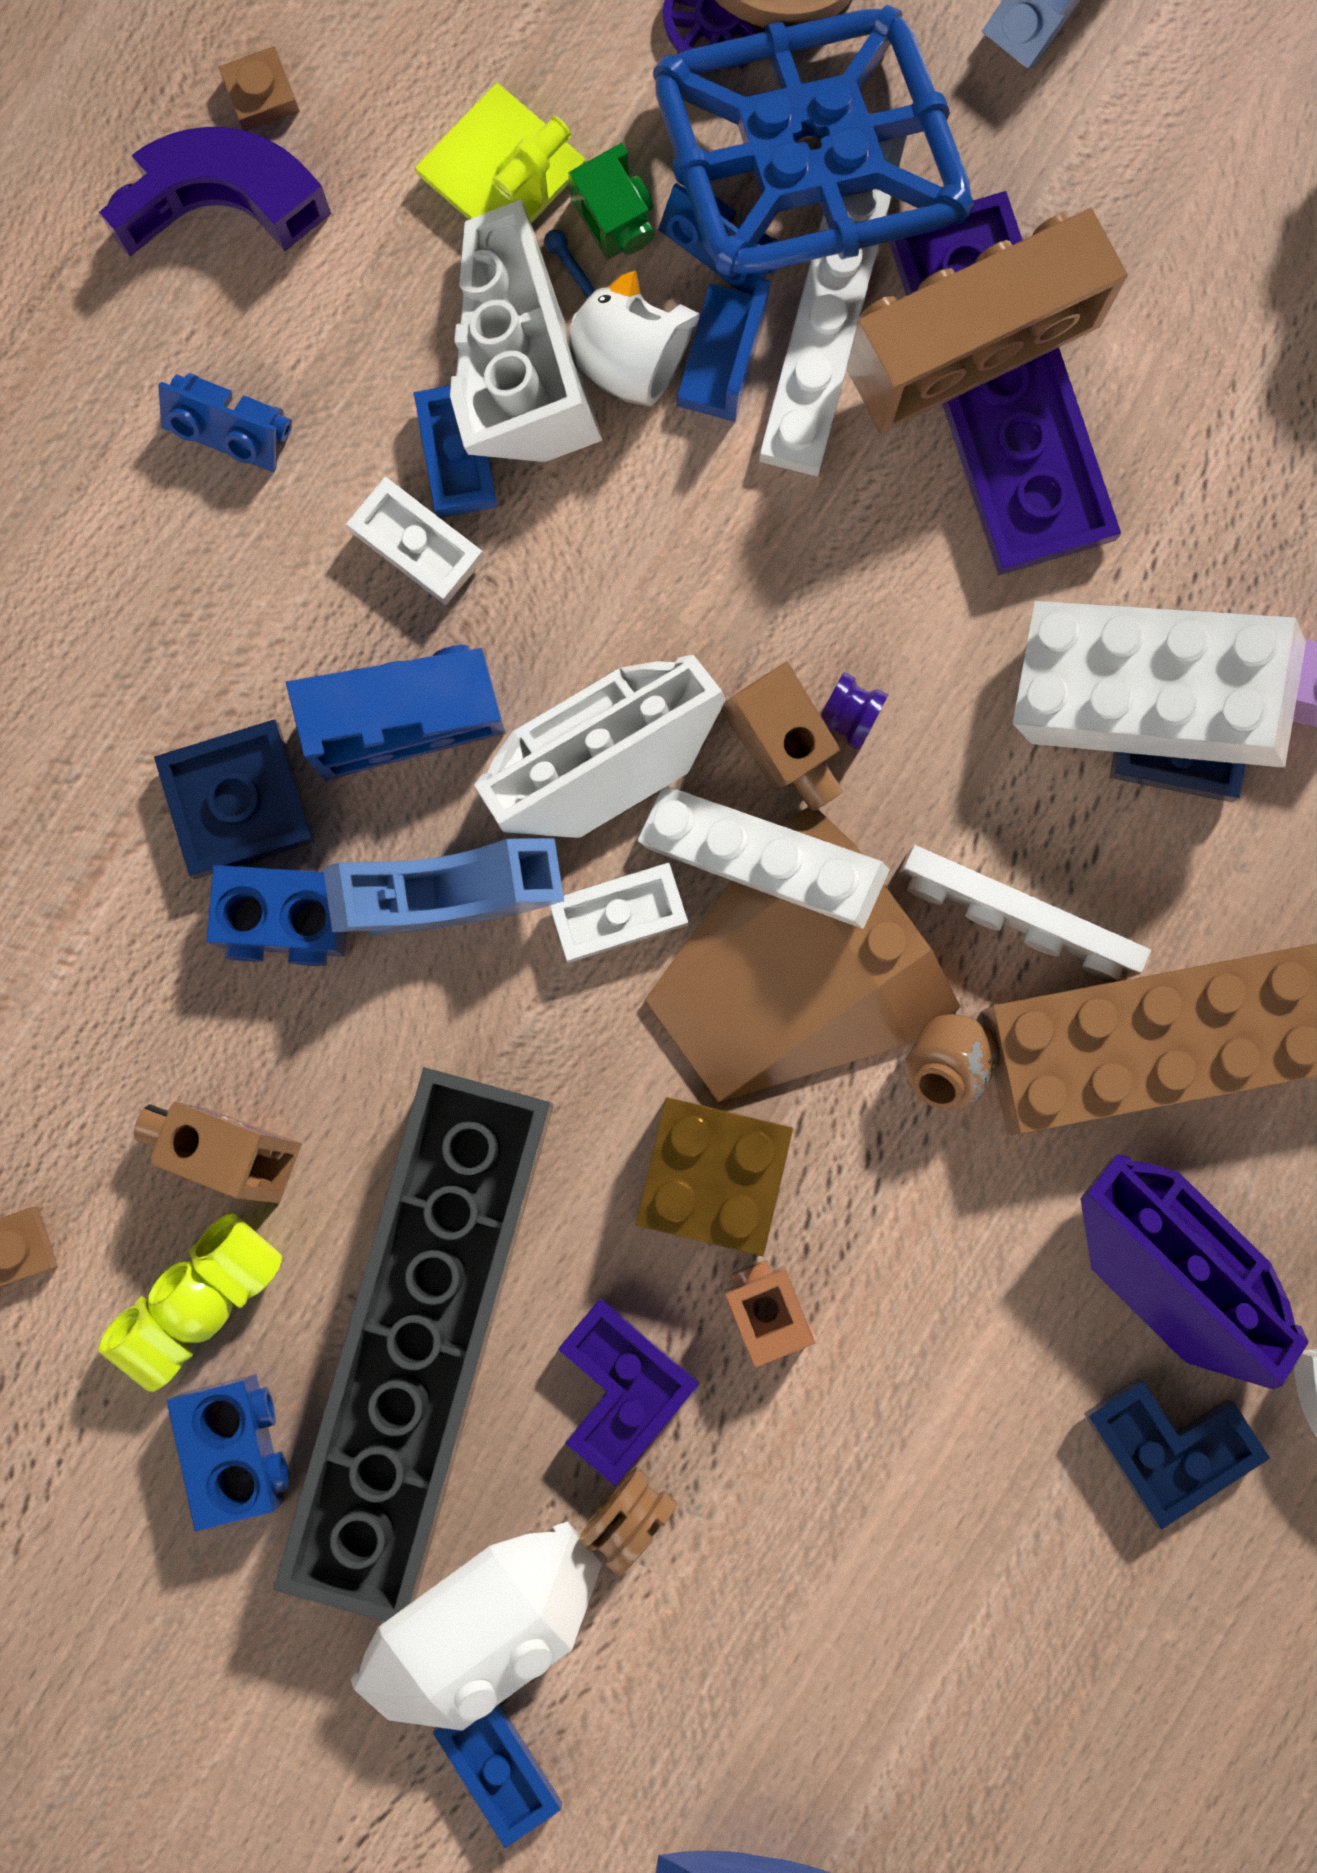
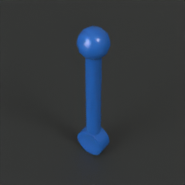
M558 229L550 230L544 237L546 250L558 255L588 299L596 289L568 250V240L565 233Z

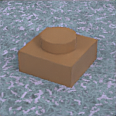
M275 46L218 67L243 131H249L300 112Z
M30 1207L0 1218V1288L58 1267L39 1207Z

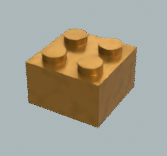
M666 1097L635 1226L764 1257L794 1127Z

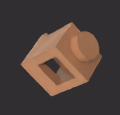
M764 1260L731 1274L735 1286L723 1292L754 1368L816 1343L787 1271L783 1266L771 1271L767 1260ZM761 1297H770L777 1304L775 1316L767 1321L759 1320L753 1314V1305Z

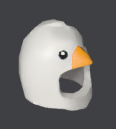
M634 270L622 274L609 287L596 289L579 311L574 314L570 327L572 354L577 367L603 391L625 402L652 407L663 395L675 376L690 341L693 327L697 326L700 315L681 304L669 313L648 304L640 294L637 272Z

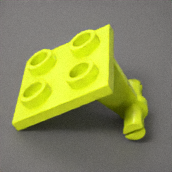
M496 82L415 167V172L469 220L522 199L532 223L569 184L568 172L586 163L587 159L566 142L572 137L571 131L561 119L552 116L545 124Z

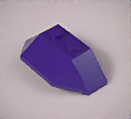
M1121 1154L1111 1158L1080 1198L1091 1269L1185 1363L1274 1390L1281 1387L1309 1341L1302 1326L1295 1325L1290 1301L1272 1263L1179 1172L1151 1163L1135 1162L1130 1157Z

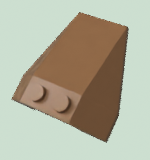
M807 807L781 825L862 854L857 846L819 809L811 812L809 807ZM731 881L645 998V1002L718 1103L908 1045L919 1037L927 1022L939 1015L952 1014L961 1007L931 947L884 884L866 925L862 929Z

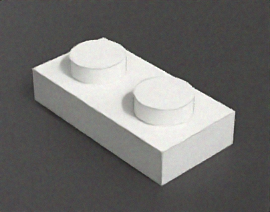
M387 477L382 479L346 523L353 535L444 605L449 603L484 560V554L481 549Z
M670 863L564 895L563 902L550 905L567 963L688 926L687 916Z

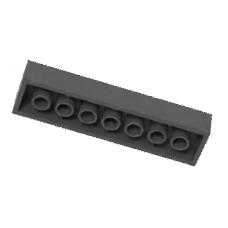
M423 1067L273 1590L385 1622L416 1600L553 1111V1103Z

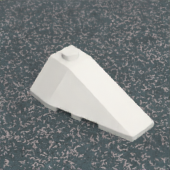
M522 199L465 221L459 287L463 292L461 324H456L454 341L458 348L456 376L451 377L450 398L464 449L468 455L547 462L602 441L582 372L574 360L570 336Z

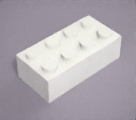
M1035 601L1012 724L1031 744L1285 768L1306 641L1296 617Z

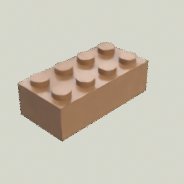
M1092 207L1072 217H1069L1067 213L1057 214L1040 224L1034 230L1031 237L1014 245L1009 240L996 243L982 252L976 259V263L954 273L952 268L940 270L920 284L918 291L904 298L896 300L895 296H888L871 304L862 312L861 318L858 319L846 370L881 434L1100 328L1128 274Z

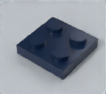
M275 719L154 756L189 876L194 880L213 874V865L240 866L315 842L281 727Z

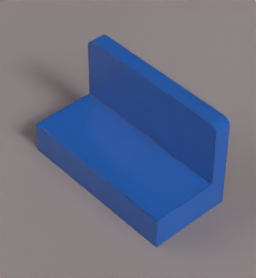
M759 277L754 295L709 283L677 395L678 407L736 422L768 308L771 280Z

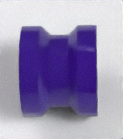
M843 672L821 717L830 732L836 731L846 736L848 745L860 751L889 694L879 689L867 691L858 686L854 676Z

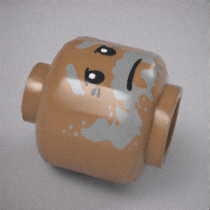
M958 1014L939 1015L926 1023L905 1061L906 1077L916 1094L930 1106L940 1109L967 1108L980 1099L998 1066L999 1051L993 1035L981 1023L970 1017Z

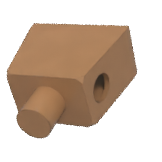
M788 661L724 702L720 710L774 788L793 783L811 812L821 808L843 792L841 786L824 762L840 750L839 746ZM786 734L793 736L799 744V754L795 759L790 757L784 749Z

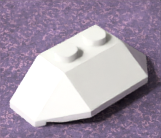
M694 655L678 657L676 662L655 661L621 667L514 730L493 758L488 772L482 774L474 786L504 833L580 838L688 774L726 699L722 690Z
M569 1522L552 1526L549 1532L529 1533L490 1545L377 1628L364 1653L361 1667L355 1670L351 1678L354 1690L389 1721L463 1731L476 1720L489 1714L495 1706L532 1679L542 1675L552 1664L572 1651L602 1566L599 1556L595 1551L590 1552L578 1541L580 1535Z

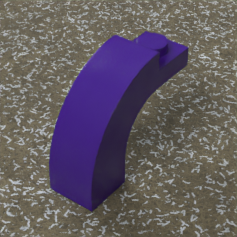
M226 127L186 129L163 136L145 145L131 155L142 177L134 184H127L119 188L111 196L108 205L99 211L114 239L130 257L179 217L191 210L204 206L222 205L246 212L266 229L284 251L331 215L322 185L295 156L267 138L240 129Z

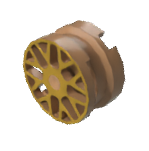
M637 1467L621 1481L604 1501L578 1539L590 1552L596 1549L601 1551L607 1557L606 1566L618 1576L630 1568L654 1540L652 1537L659 1527H663L677 1506V1501L668 1493L663 1491L657 1494L648 1486L649 1477Z

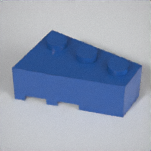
M455 645L441 649L431 657L395 661L373 667L285 681L304 757L325 781L506 733L482 648L470 650L468 645Z

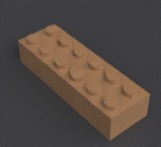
M1317 943L993 1005L982 1010L984 1026L993 1035L999 1051V1062L994 1074L1007 1135L1029 1133L1317 1077Z

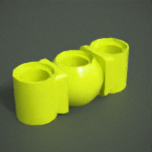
M227 1213L211 1224L197 1244L188 1249L192 1261L178 1262L167 1269L152 1287L148 1300L140 1296L134 1306L124 1310L112 1321L98 1344L100 1354L147 1392H154L166 1385L176 1375L184 1361L189 1360L193 1356L190 1343H201L213 1337L228 1320L233 1309V1303L237 1307L242 1308L248 1298L258 1294L270 1283L280 1268L282 1255L234 1213Z

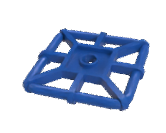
M887 4L883 9H863L785 27L782 21L768 24L765 27V32L688 49L675 55H664L653 69L656 98L675 154L672 167L676 180L681 185H685L704 247L711 259L716 262V271L730 278H733L737 273H760L836 254L839 255L841 260L858 256L859 249L937 231L952 224H961L966 221L974 207L969 178L947 122L950 111L945 96L935 91L915 35L907 22L902 19V11ZM869 35L843 75L801 84L791 55L792 52ZM892 45L913 103L908 106L868 114L860 89L889 46ZM770 58L780 89L744 97L696 74ZM683 100L738 125L744 144L710 152L698 148ZM924 132L944 186L936 185L886 162L879 142ZM813 136L821 139V145L818 149L810 150L806 142L796 143V141L803 137ZM753 171L761 197L736 234L728 237L709 181ZM877 189L918 209L854 223L853 219L848 217L842 197ZM820 202L829 227L828 230L756 246L778 212Z

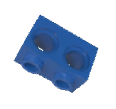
M213 865L206 942L218 948H224L225 959L263 962L264 951L289 953L288 963L327 966V956L345 957L347 932H332L324 872ZM258 900L262 908L260 922L249 931H238L234 924L236 909L245 901ZM312 904L323 905L326 912V922L323 928L311 936L300 935L296 921L301 910Z
M257 1374L182 1392L166 1400L195 1532L272 1513L285 1502L283 1492L290 1489L288 1466L284 1454L281 1451L276 1453L273 1451L268 1427L275 1426L276 1423L274 1403L267 1387H259ZM216 1401H227L237 1409L240 1416V1424L235 1434L223 1433L215 1427L212 1421V1409ZM230 1466L242 1467L252 1475L254 1492L251 1497L240 1498L229 1491L226 1485V1473Z

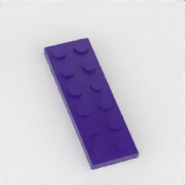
M1007 191L974 200V207L966 221L961 224H952L937 231L891 241L889 244L906 296L918 291L920 284L940 270L952 268L954 273L976 263L978 256L994 244L1009 240L1014 245L1023 239ZM1059 348L942 404L998 575L1116 541L1122 534Z

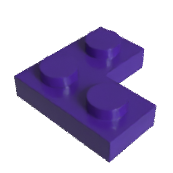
M600 1297L558 1348L562 1354L606 1391L566 1439L565 1444L616 1486L698 1387L699 1381Z

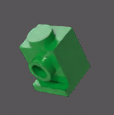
M623 143L614 146L568 172L571 202L607 260L622 252L626 255L636 253L653 240L655 232L649 224V211L653 210V203L642 180L637 175L629 178L628 151Z

